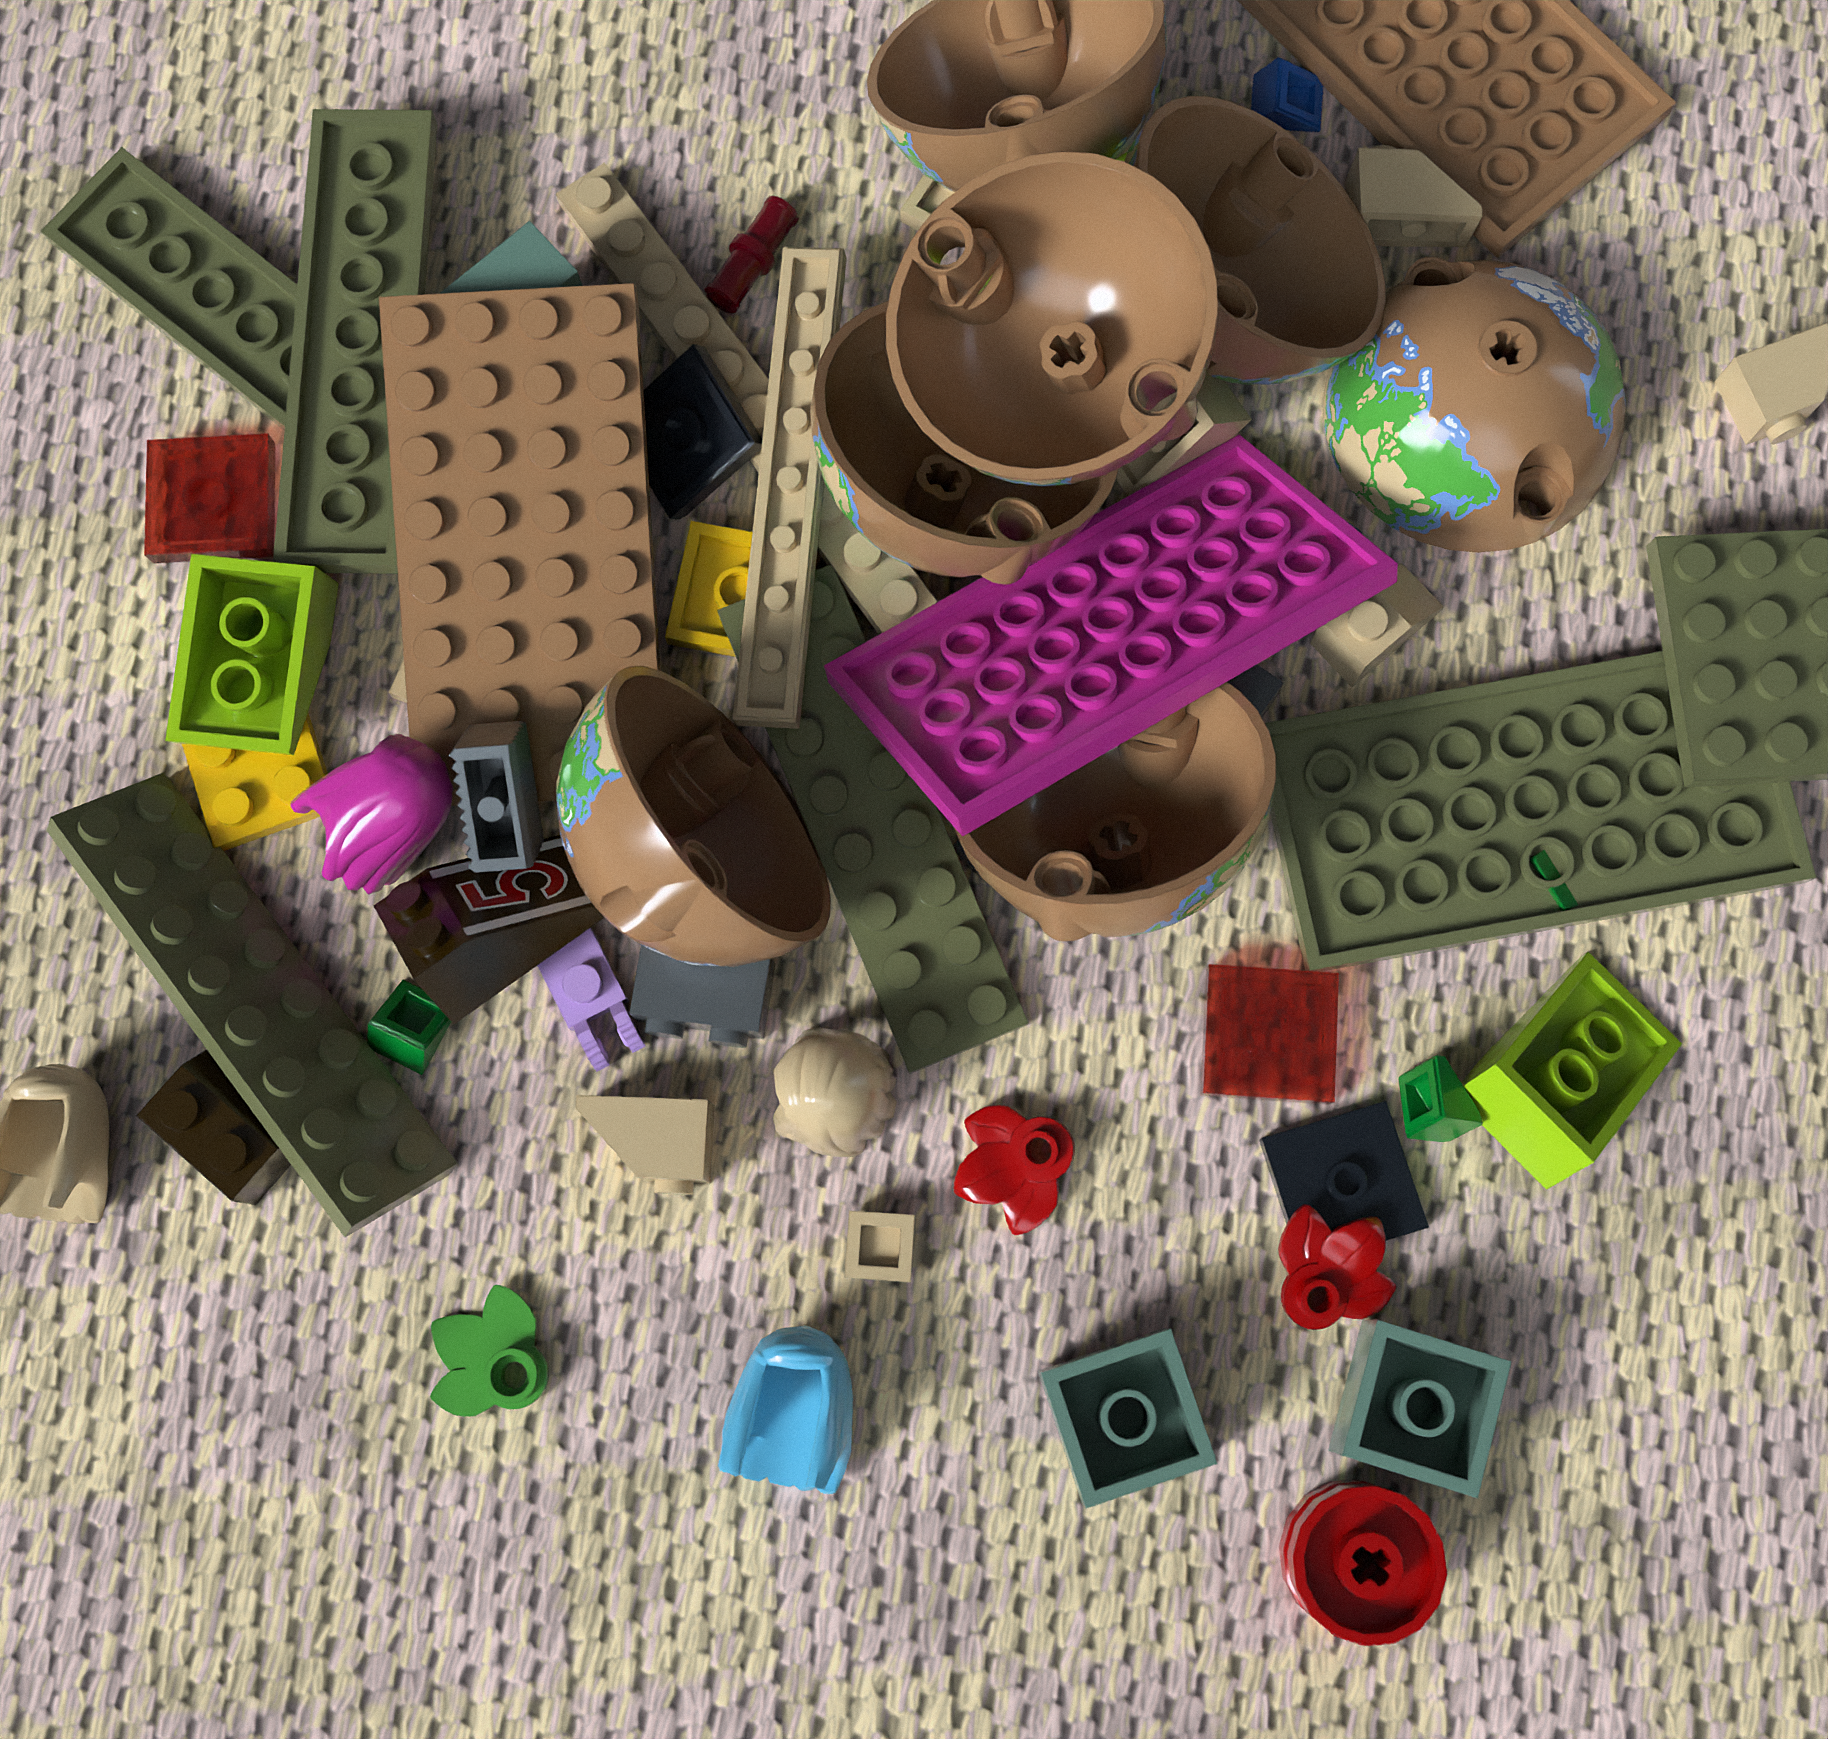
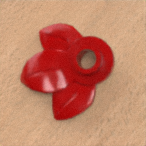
M990 1105L979 1109L964 1120L968 1134L978 1147L969 1153L959 1165L954 1181V1192L957 1196L976 1204L993 1205L1002 1202L1006 1222L1013 1235L1028 1233L1049 1218L1058 1205V1178L1068 1171L1075 1156L1073 1137L1064 1124L1051 1117L1039 1116L1027 1119L1010 1106ZM1035 1138H1043L1050 1144L1051 1156L1048 1161L1039 1162L1031 1155L1030 1145Z
M1303 1204L1293 1213L1280 1237L1278 1247L1279 1257L1288 1274L1281 1288V1303L1285 1313L1293 1322L1306 1329L1320 1330L1333 1325L1340 1317L1351 1319L1371 1317L1388 1304L1397 1286L1389 1277L1376 1271L1383 1261L1386 1249L1385 1232L1381 1220L1374 1216L1363 1217L1338 1226L1331 1231L1321 1215L1308 1204ZM1323 1286L1326 1292L1324 1302L1318 1307L1310 1308L1307 1303L1309 1292L1315 1287Z

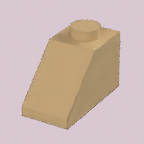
M1389 145L1358 148L1345 180V191L1359 210L1372 235L1375 246H1467L1482 218L1481 204L1419 150L1396 149Z
M1828 323L1736 356L1716 379L1715 384L1745 445L1768 437L1772 445L1778 444L1798 435L1807 428L1805 420L1824 401L1828 391Z
M1205 375L1201 388L1195 396L1197 403L1195 422L1187 433L1177 439L1160 441L1155 447L1134 461L1119 468L1116 480L1127 496L1232 439L1252 420L1224 380ZM1177 392L1158 402L1150 411H1161L1168 408L1174 402Z
M1400 563L1398 564L1397 582L1318 628L1310 644L1351 687H1354L1442 611L1444 606Z
M576 1095L575 1108L636 1177L645 1181H654V1193L693 1195L694 1183H710L715 1106L709 1100Z

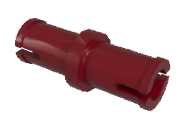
M768 196L764 206L745 234H737L730 243L729 251L731 254L711 283H708L704 289L708 300L717 308L730 314L736 313L740 308V303L760 275H767L774 266L775 258L773 255L792 227H795L799 221L797 211L787 201L777 196Z

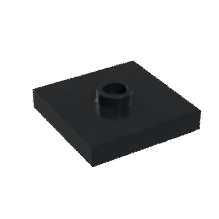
M692 344L644 389L649 486L669 519L679 520L687 516L762 449V438L704 346Z
M1386 1101L1259 1139L1286 1224L1300 1206L1308 1204L1321 1215L1331 1231L1350 1221L1374 1216L1381 1220L1386 1241L1429 1228Z

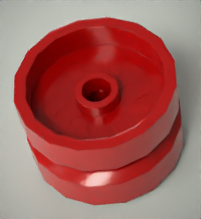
M1360 1479L1329 1481L1305 1494L1286 1518L1279 1544L1282 1577L1296 1604L1335 1637L1362 1646L1395 1644L1421 1630L1439 1607L1447 1579L1444 1544L1429 1516L1405 1495ZM1362 1547L1368 1553L1367 1564L1360 1570H1352L1358 1566L1352 1555L1358 1548Z

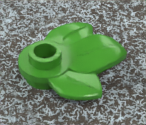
M498 1284L494 1285L486 1298L482 1317L458 1314L439 1318L432 1322L431 1331L436 1351L450 1372L437 1383L430 1398L445 1411L457 1416L472 1417L485 1412L494 1405L511 1410L521 1409L536 1402L545 1391L549 1371L543 1354L534 1347L537 1320L531 1307L512 1289ZM513 1362L521 1363L527 1371L525 1383L517 1389L510 1387L506 1383L504 1376L506 1368Z

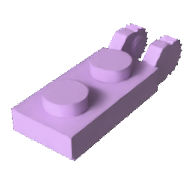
M592 927L537 965L568 1028L572 1031L575 1030L576 1036L596 1072L610 1065L608 1052L601 1039L597 1038L590 1024L591 1021L611 1011L618 1026L617 1032L624 1045L629 1047L632 1053L646 1047L625 1004L629 1000Z

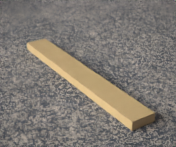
M783 247L732 719L737 726L800 728L824 480L812 438L810 410L818 363L828 342L840 329L847 262L844 248Z

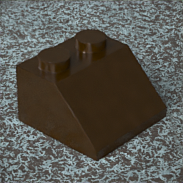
M207 1049L182 1064L136 1115L233 1202L256 1205L291 1166L288 1159Z

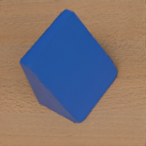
M1277 57L1253 75L1251 110L1266 117L1285 130L1318 133L1321 131L1324 86L1312 72Z

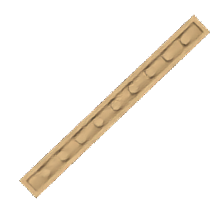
M605 162L555 193L559 205L617 284L634 283L636 285L639 313L673 359L676 360L692 344L704 346L763 439L768 377ZM761 450L749 460L758 473ZM824 483L817 552L827 565L832 566L843 587L878 634L887 631L937 603L911 566L901 563L882 552L857 531L836 505Z

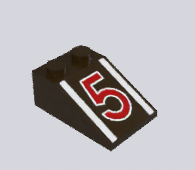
M561 835L544 839L534 866L530 868L473 872L468 868L471 859L465 858L426 868L411 880L399 884L388 896L374 905L413 979L453 1024L459 1022L605 918L591 903L579 885L563 847Z

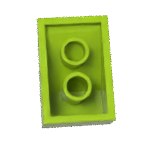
M191 554L165 741L294 755L331 644L339 583L315 566Z
M1587 952L1483 1055L1461 1083L1480 1112L1483 1121L1482 1126L1547 1190L1596 1161L1681 1047L1682 1043L1601 963Z

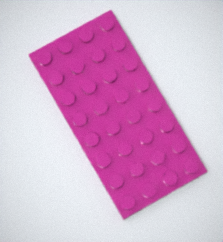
M1239 434L1095 514L1081 532L1063 547L1029 566L1023 577L1015 583L998 584L982 577L825 664L824 669L828 683L963 837L1397 582L1398 563Z

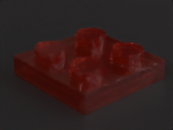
M268 433L147 440L144 555L153 564L190 562L191 554L239 559L274 556L276 443Z
M1209 964L1206 968L1200 1096L1323 1105L1335 1103L1339 973Z

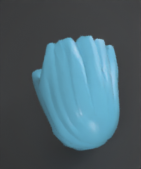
M797 1326L777 1329L760 1340L741 1374L725 1415L722 1430V1447L718 1462V1468L721 1472L729 1473L735 1477L741 1475L745 1479L758 1482L768 1478L770 1483L787 1487L794 1485L801 1491H812L816 1488L824 1494L836 1493L845 1474L851 1454L853 1392L847 1360L840 1347L829 1335L809 1326Z

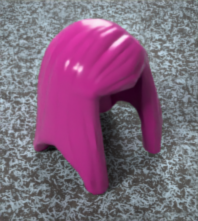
M394 734L379 742L372 752L340 765L307 787L291 801L290 806L294 812L306 814L313 809L321 817L326 835V855L322 876L328 881H334L342 877L348 890L357 891L362 887L369 895L382 890L384 885L395 883L439 833L451 809L453 785L450 781L446 764L441 759L439 753L435 752L432 748H428L426 744L402 734Z

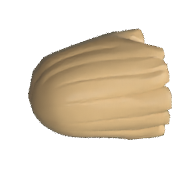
M828 1028L804 1030L774 1069L775 1089L780 1102L772 1118L776 1132L822 1155L854 1157L861 1154L865 1149L867 1140L879 1138L885 1128V1121L894 1117L897 1101L891 1092L895 1088L897 1079L893 1075L894 1068L889 1064L890 1054L860 1033Z
M60 1063L34 1067L15 1078L3 1092V1098L0 1101V1214L11 1213L14 1217L34 1219L39 1216L42 1220L71 1224L101 1222L109 1186V1112L101 1087L87 1072Z

